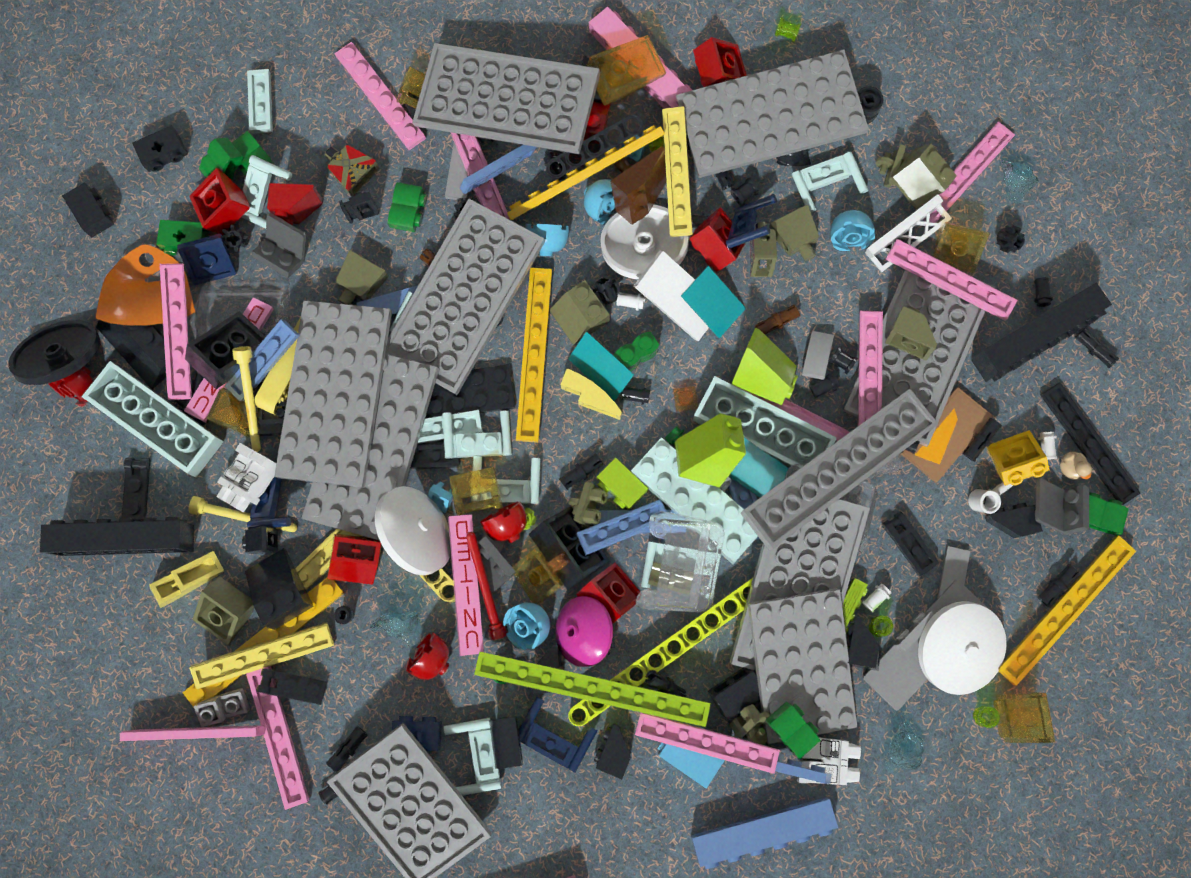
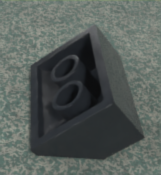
M571 506L544 520L529 533V536L567 590L579 584L610 562L602 549L587 555L585 554L577 532L587 528L582 527L579 522L573 520L575 515L572 514L573 508Z

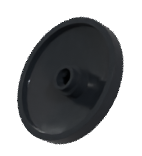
M67 320L51 324L28 336L14 349L8 362L9 370L18 382L26 385H43L61 380L81 369L93 358L100 346V337L94 326L86 321Z

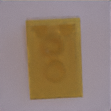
M649 35L592 55L586 66L600 69L601 73L596 90L604 105L623 99L666 75V71Z
M1018 691L995 694L994 710L996 714H999L1001 722L998 724V733L1004 739V742H1055L1046 692Z

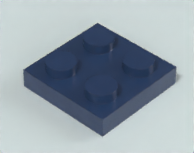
M221 234L177 245V250L194 286L237 274L236 267Z

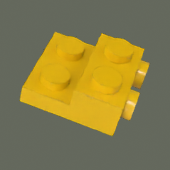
M1030 430L992 443L989 447L986 446L988 454L995 464L997 473L1005 486L1009 484L1018 485L1023 479L1031 476L1041 477L1046 471L1050 470L1047 456Z

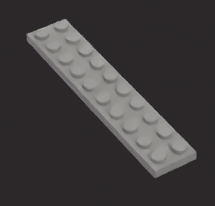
M908 389L744 509L741 515L768 550L771 551L936 427L938 423L911 389Z

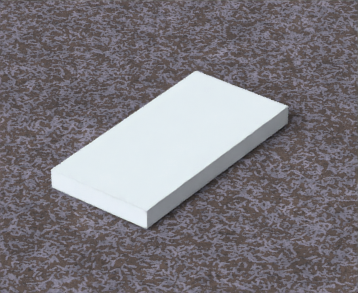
M659 251L634 284V287L696 341H699L709 328L681 297L695 279L664 251Z

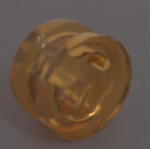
M564 553L556 556L546 564L547 567L552 568V574L560 571L570 563L564 559Z

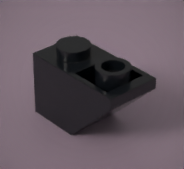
M1026 503L1013 505V510L1005 511L1003 507L985 517L986 522L1012 538L1043 532L1041 523L1035 519V505L1027 506Z
M855 617V622L851 623L849 627V636L852 637L851 646L847 645L848 663L853 667L879 671L882 647L860 618Z
M613 723L612 727L607 726L602 738L606 740L603 750L598 748L594 762L597 763L596 769L622 780L631 755L618 724Z

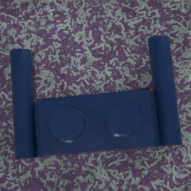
M775 194L734 209L735 215L728 240H726L728 248L770 234L768 225L754 230L757 218L755 210L776 203L777 198Z
M274 477L264 493L259 497L260 501L258 504L252 505L250 521L247 522L248 529L262 526L270 528L288 527L291 525L289 517L275 518L282 478Z
M536 696L519 728L520 742L576 773L598 730L589 726L578 747L534 722L544 703V700Z

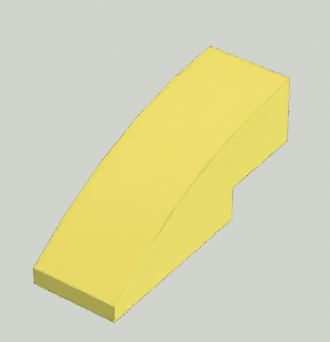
M566 369L561 382V389L579 395V405L613 418L621 419L622 411L604 390L581 374Z
M212 551L171 571L170 575L149 584V587L159 607L162 608L224 572V569L215 552Z

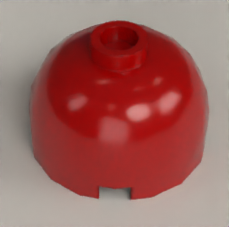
M83 366L75 373L48 384L62 397L68 396L77 399L78 401L75 404L83 407L88 401L82 396L93 383V379L90 376V370Z
M517 501L499 509L493 515H488L480 523L491 539L499 542L507 540L508 543H512L521 537L519 533L526 527L527 515L522 503Z
M432 632V635L429 633L416 647L419 649L415 653L414 658L411 659L409 657L405 666V671L423 680L433 679L438 674L443 675L449 667V663H447L449 648L446 642L434 632Z

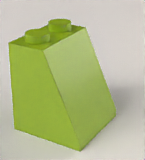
M755 328L731 385L782 405L785 397L790 399L794 390V385L798 378L795 375L797 366L760 329Z
M720 413L675 441L678 476L720 488L746 454L741 419Z

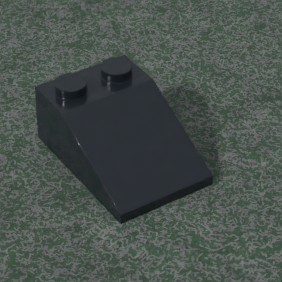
M238 311L188 343L185 360L215 389H218L230 381L240 369L239 364L233 358L232 350L237 347L248 346L251 347L253 353L266 336Z
M285 548L245 571L252 602L263 626L275 630L314 607Z

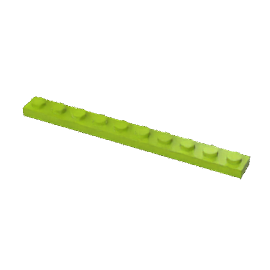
M479 652L474 675L703 727H706L711 704L485 652Z

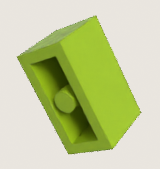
M616 457L597 476L599 481L597 486L606 493L610 492L615 497L613 501L622 510L625 507L630 510L648 492V488Z

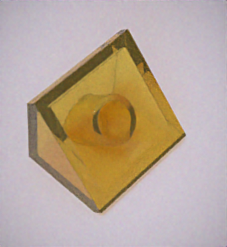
M945 222L938 231L933 257L956 269L974 273L990 233Z
M224 387L219 389L206 419L221 428L249 438V427L238 399Z
M538 547L534 548L512 567L516 571L515 578L532 603L537 605L565 587Z

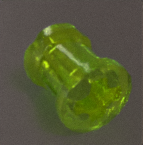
M781 17L775 36L781 35L795 43L801 24L798 23L796 25L785 21V18Z
M887 616L874 617L868 625L869 631L876 637L888 636L894 628L892 620ZM885 623V628L877 630L876 625Z
M980 706L974 710L973 719L978 726L993 728L998 725L1000 715L993 707ZM983 713H987L990 716L989 721L982 717Z

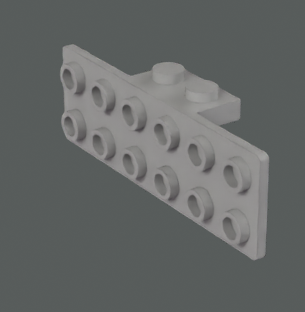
M955 580L924 613L920 612L912 620L914 624L908 630L905 628L896 637L898 641L881 657L879 671L869 670L863 676V680L896 711L928 680L920 667L918 647L922 631L931 617L943 607L955 602L969 601L986 607L959 580Z

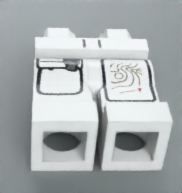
M239 443L235 450L239 454L233 464L226 469L223 478L220 477L217 482L223 487L216 497L244 513L250 502L257 505L260 501L259 497L274 478L276 463Z
M819 737L821 741L802 758L821 759V761L798 759V761L802 762L801 767L811 768V764L825 767V772L832 774L830 784L847 785V782H859L860 769L848 767V758L860 759L861 746L849 743V741ZM797 777V782L799 783H820Z

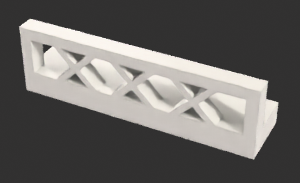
M936 195L867 248L866 255L881 273L894 263L888 261L885 265H882L875 256L880 252H890L898 238L908 239L907 244L909 245L911 240H916L911 244V246L916 247L952 219L941 206L943 199L939 195ZM935 210L944 218L939 223L929 222L930 214ZM915 225L925 226L924 235L921 237L911 236L912 228Z

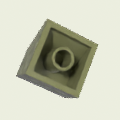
M930 143L914 149L891 176V180L912 206L918 210L936 195L943 193L957 175Z
M586 280L568 290L549 309L573 346L580 342L586 331L592 334L610 322L609 313Z
M903 306L895 319L885 343L927 361L937 346L927 319L918 309Z
M219 576L202 590L192 620L229 646L252 615L254 605L248 595H245L230 582Z

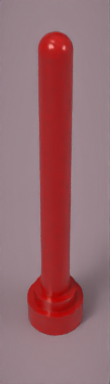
M468 532L466 538L490 620L488 634L490 640L501 639L507 636V629L502 624V621H499L475 533Z

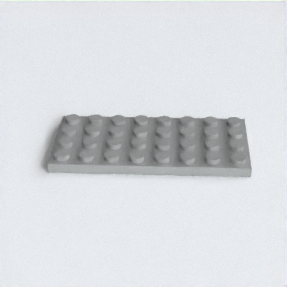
M434 43L412 123L416 127L580 154L601 72L599 68Z
M845 50L676 95L678 107L684 106L686 135L698 178L862 135L869 131Z
M468 199L389 335L386 355L438 367L439 372L435 383L458 395L546 240Z
M905 270L883 319L882 408L908 389H911L938 423L985 310ZM903 306L918 309L927 319L937 343L936 349L927 361L885 343L895 319ZM858 378L843 410L855 417H858ZM936 427L917 441H920L919 444L927 447Z
M303 301L298 331L300 336L297 338L274 477L365 488L392 315L390 309Z
M385 354L365 488L312 482L301 519L379 540L375 527L377 503L390 490L405 486L439 372L438 367Z
M839 499L771 551L763 543L732 651L731 664L756 670L747 603L837 588L840 589L843 605L869 514V507Z

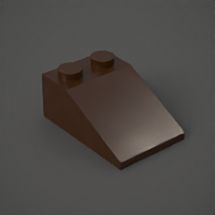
M663 146L611 180L615 210L631 225L649 214L667 182L665 148Z

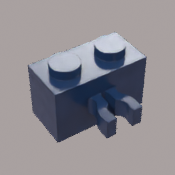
M399 716V720L392 721V731L404 723L426 751L441 750L442 721H436V717L422 716V721H413V716Z

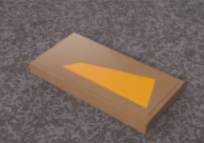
M957 387L947 400L929 445L926 447L919 444L915 454L904 450L901 455L937 483L972 442L975 433H979L993 415Z

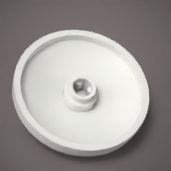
M653 205L649 214L633 225L619 213L613 215L602 230L601 250L606 263L614 271L628 278L639 279L659 251H664L680 265L688 251V236L670 237L668 209L659 205Z
M406 486L396 487L380 498L375 510V527L383 548L392 560L406 571L417 575H429L444 567L451 556L449 525L436 503L423 492Z
M969 601L949 604L936 612L922 631L918 647V657L922 672L933 685L947 693L963 695L975 692L987 685L999 671L998 669L1002 665L1006 653V634L999 618L988 608Z

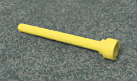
M248 346L237 347L232 350L233 358L240 366L252 450L258 452L261 450V444L258 435L259 430L249 369L252 350Z
M193 496L189 504L190 514L200 515L206 512L245 522L250 521L251 513H243L242 511L208 504V501H204V498ZM291 523L288 527H276L275 529L295 532L297 525Z

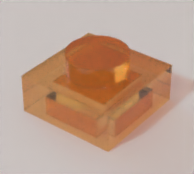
M695 386L673 389L676 412L698 409Z

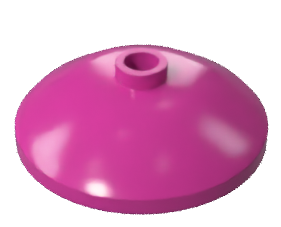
M585 596L576 597L568 601L561 609L556 622L555 634L558 648L568 662L578 667H590L603 660L610 649L613 638L612 621L605 606L598 600Z

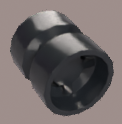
M865 86L858 91V96L866 122L869 124L876 119L884 99L879 89Z

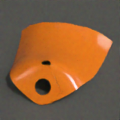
M145 244L136 247L121 258L106 275L99 296L96 319L120 325L162 324L161 281L148 283L145 279L158 272L160 264L180 263L169 254H165L151 245ZM143 253H149L153 256L154 262L151 266L145 267L140 264L139 257ZM184 270L188 317L195 313V308Z

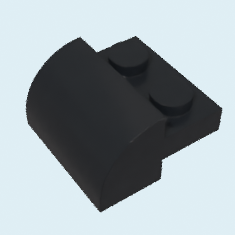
M517 716L489 720L495 769L522 766L523 757Z

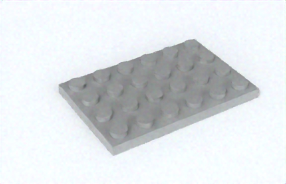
M835 588L747 603L761 712L767 710L769 715H771L787 701L791 705L796 703L805 714L802 716L805 722H812L818 729L819 733L816 735L856 728L857 721L850 665L848 663L849 657L840 589ZM765 721L763 727L767 736L766 743L782 742Z
M404 723L327 780L330 787L405 878H435L492 835V832Z

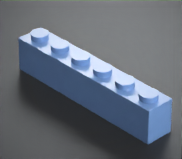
M824 797L691 835L700 867L705 866V869H711L719 866L718 862L720 861L736 862L742 859L741 855L750 853L751 856L763 854L765 852L764 849L773 847L776 850L787 847V842L794 840L797 843L810 840V836L819 834V836L830 835L833 833V829L838 828L831 801L829 798Z

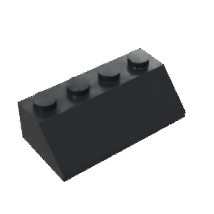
M102 320L98 321L96 328L152 390L166 378L164 336L154 325H120Z

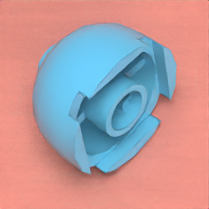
M610 179L597 180L589 185L584 192L585 211L600 224L607 223L611 218L608 217L615 208Z
M849 210L835 217L830 226V237L833 247L839 251H851L847 246H861L862 250L871 245L875 239L873 222L869 216L862 211Z
M526 224V229L546 240L539 256H553V252L561 251L567 244L569 226H563L562 230V225L537 224L531 228V224Z
M524 602L510 608L505 614L503 622L504 626L507 625L509 631L506 635L517 648L521 650L534 649L548 637L550 620L545 610L539 605Z

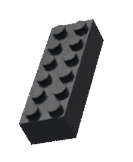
M1096 282L987 347L971 361L985 382L991 379L996 382L1009 372L1016 370L1029 360L1036 358L1047 349H1051L1067 337H1071L1082 328L1091 325L1106 315L1105 309L1112 304Z
M153 517L142 518V521H134L133 518H120L119 522L111 521V519H96V522L77 519L73 520V523H65L63 520H51L50 524L41 525L40 553L55 556L194 552V525L187 523V520L180 519V517H165V521L157 520V518Z

